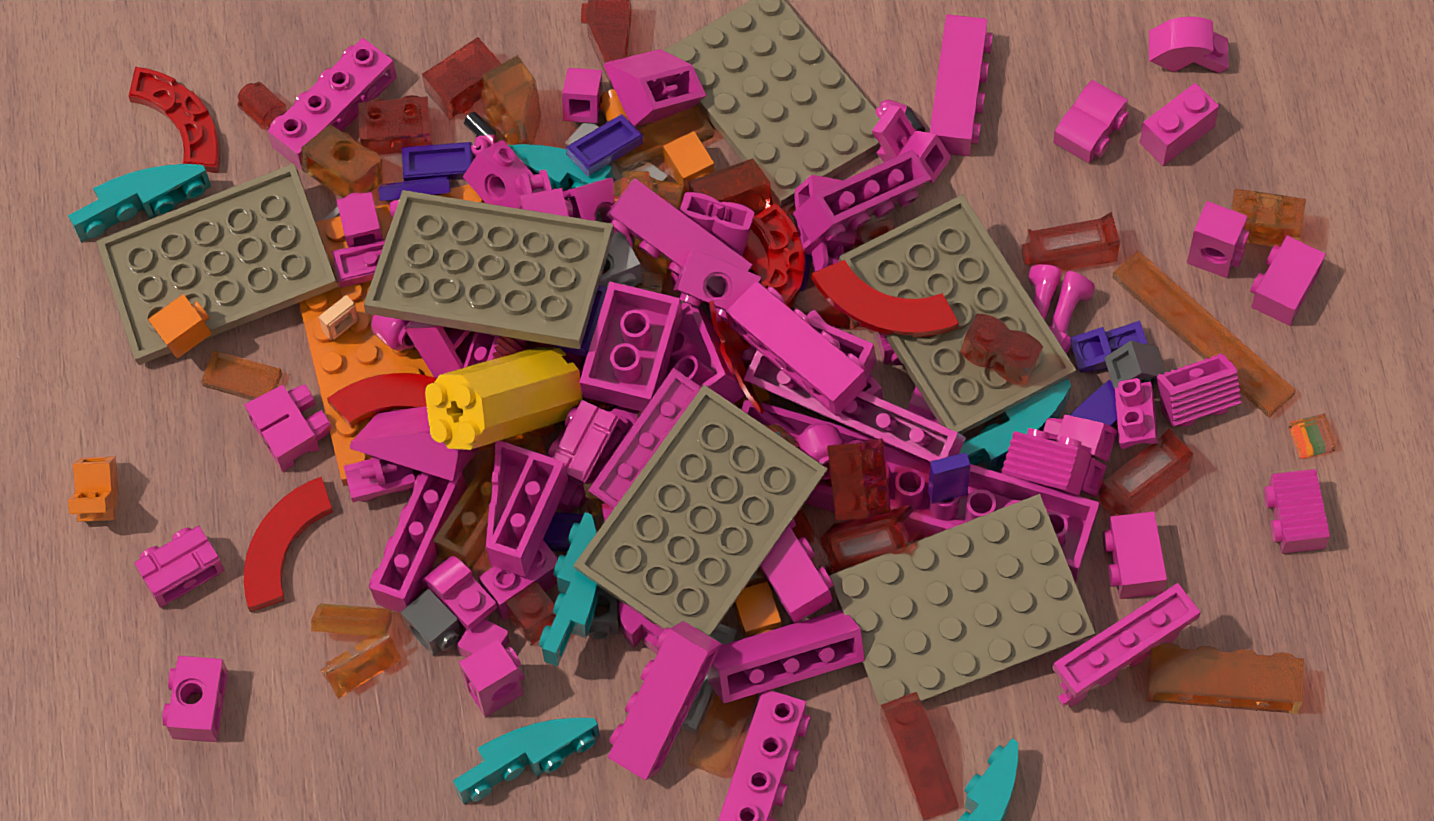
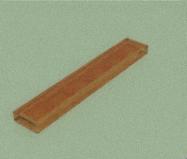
M1137 250L1113 272L1112 278L1202 359H1210L1212 356L1224 354L1238 371L1239 392L1268 418L1294 396L1295 389L1140 251Z

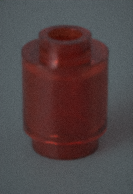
M262 82L248 83L238 94V108L262 130H268L276 117L287 112L285 103Z

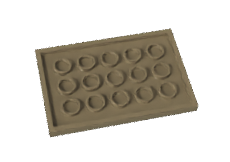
M750 0L663 50L693 65L707 95L697 103V106L781 208L795 200V189L811 174L832 178L881 147L872 133L873 128L880 120L876 115V110L784 0Z
M294 163L96 241L134 359L138 365L172 353L148 319L182 294H184L191 305L198 301L210 317L205 322L212 332L207 337L210 338L339 287L298 169Z
M402 190L364 303L365 314L580 349L614 235L613 224Z
M963 194L839 257L838 262L845 260L851 270L863 282L884 294L899 298L918 299L943 293L959 322L957 329L927 337H912V335L889 333V335L884 334L939 424L962 435L1058 383L1069 379L1076 373V368Z
M703 385L575 562L573 568L663 631L667 627L671 628L685 621L706 635L711 636L824 477L827 468L712 389Z
M1040 494L829 575L834 584V589L844 615H850L861 629L865 659L863 664L884 717L1096 635Z

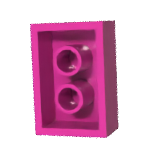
M609 282L579 381L583 397L643 412L662 385L683 315L680 298Z

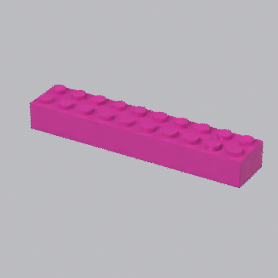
M745 398L741 410L773 432H780L783 436L782 438L785 439L787 437L786 441L793 446L796 445V440L800 434L810 425L830 424L839 430L849 452L848 462L837 476L831 479H821L805 504L924 539L1040 494L1075 583L1077 582L1096 522L1099 502L970 464L968 495L932 504L928 494L930 462L862 432L760 402L764 408L762 415L749 399Z

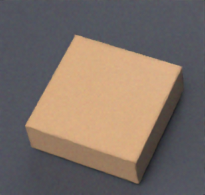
M347 295L319 316L323 333L331 341L340 336L359 319L355 303Z

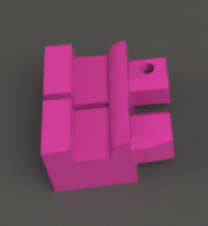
M306 384L293 388L288 392L284 385H281L244 404L249 420L282 472L294 466L293 460L304 453L320 450L317 441L324 438L332 429L329 420L322 410L307 419H304L301 412L316 405Z
M1065 414L1063 419L1048 418L1043 432L1050 434L1049 440L1059 442L1061 436L1072 438L1082 442L1081 449L1091 453L1093 458H1090L1081 492L1097 497L1107 466L1095 459L1108 462L1118 431L1102 422Z

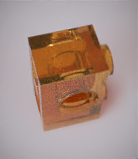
M331 124L301 147L302 171L342 198L352 193L372 192L383 182L382 158L375 151L365 148L348 133L341 132Z
M1234 188L1230 210L1247 216L1245 230L1250 231L1247 243L1268 246L1277 245L1281 247L1287 235L1298 241L1300 240L1306 199Z

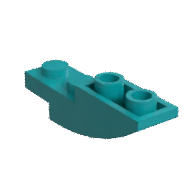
M530 144L508 145L533 175L539 174L540 170L547 171L552 190L562 188V191H566L599 180L613 178V169L609 165L587 177L566 155V149ZM615 184L618 187L620 194H622L625 189Z
M176 164L146 168L122 175L94 187L93 190L97 200L73 212L68 217L77 237L83 242L89 238L100 236L107 228L120 221L130 220L141 210L145 211L149 219L166 214L176 205L188 199L199 197L206 189L211 187L203 165Z
M1066 379L1007 410L1002 415V425L998 423L991 424L984 428L980 435L969 440L965 439L959 454L967 453L971 465L976 466L984 463L986 469L992 471L1003 468L1014 432L1027 434L1028 428L1043 431L1048 418L1058 419L1069 401L1070 381Z
M586 512L580 524L575 522L571 528L568 537V544L571 545L567 555H560L555 565L553 575L557 577L558 591L561 592L553 609V614H556L552 626H545L539 641V647H542L544 662L557 667L572 634L587 638L598 601L599 586L573 568L575 562L596 535L592 514Z
M594 718L554 719L534 723L501 735L477 748L482 763L453 780L455 791L463 804L471 800L477 802L490 794L492 787L503 780L508 782L522 774L524 767L527 765L530 766L536 776L544 771L545 773H551L561 767L565 762L564 759L576 751L583 753L594 746L597 742L596 739L600 737L598 723Z
M1012 738L1005 747L1002 745L997 746L987 761L990 765L982 776L977 773L969 781L964 790L967 794L965 808L972 812V814L966 811L958 821H1004L1013 794L1018 764V742Z

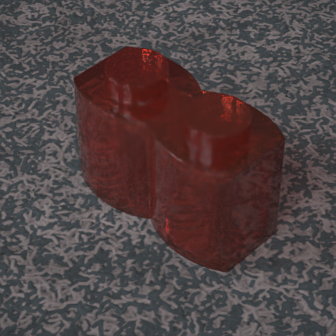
M977 314L966 333L960 352L971 363L983 368H993L1000 377L1011 383L1026 385L1039 360L1043 346L1033 336L1022 331L1010 330L1006 324L993 316Z

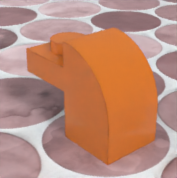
M116 456L79 458L73 463L75 493L68 499L69 514H77V522L114 520L117 512L118 497Z

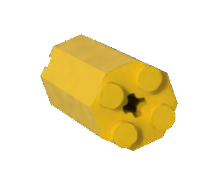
M536 347L440 374L434 383L426 387L425 391L431 437L438 443L443 442L448 449L471 450L565 421L572 407L577 406L582 400L579 369L573 362L567 363L562 356L566 354L561 348Z

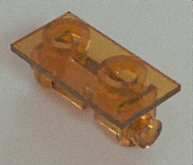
M385 631L380 634L374 632L372 636L354 646L357 654L351 656L347 650L331 661L325 662L326 667L320 671L326 681L330 683L337 698L342 697L402 660L389 634L387 635Z

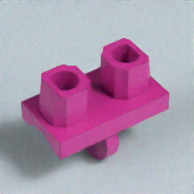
M1138 378L1120 381L1118 387L1115 388L1121 449H1126L1139 443H1158L1154 394L1151 381L1141 383Z
M371 456L369 460L344 466L353 503L372 500L377 496L393 492L407 491L414 487L415 476L412 468L375 456Z

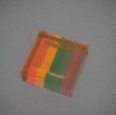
M1325 413L1289 423V430L1299 459L1335 451L1336 443Z

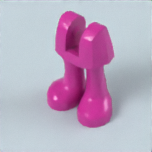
M1039 264L1031 267L1028 281L1035 288L1033 303L1045 320L1053 294L1060 283L1062 272L1056 266ZM1068 271L1064 276L1051 325L1048 326L1066 354L1071 346V338L1067 335V330L1074 309L1078 302L1090 300L1096 288L1091 280L1074 271Z

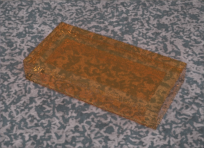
M214 350L201 383L206 388L254 400L278 387L282 371L280 368Z
M320 603L311 619V631L385 637L392 622V610L388 608Z

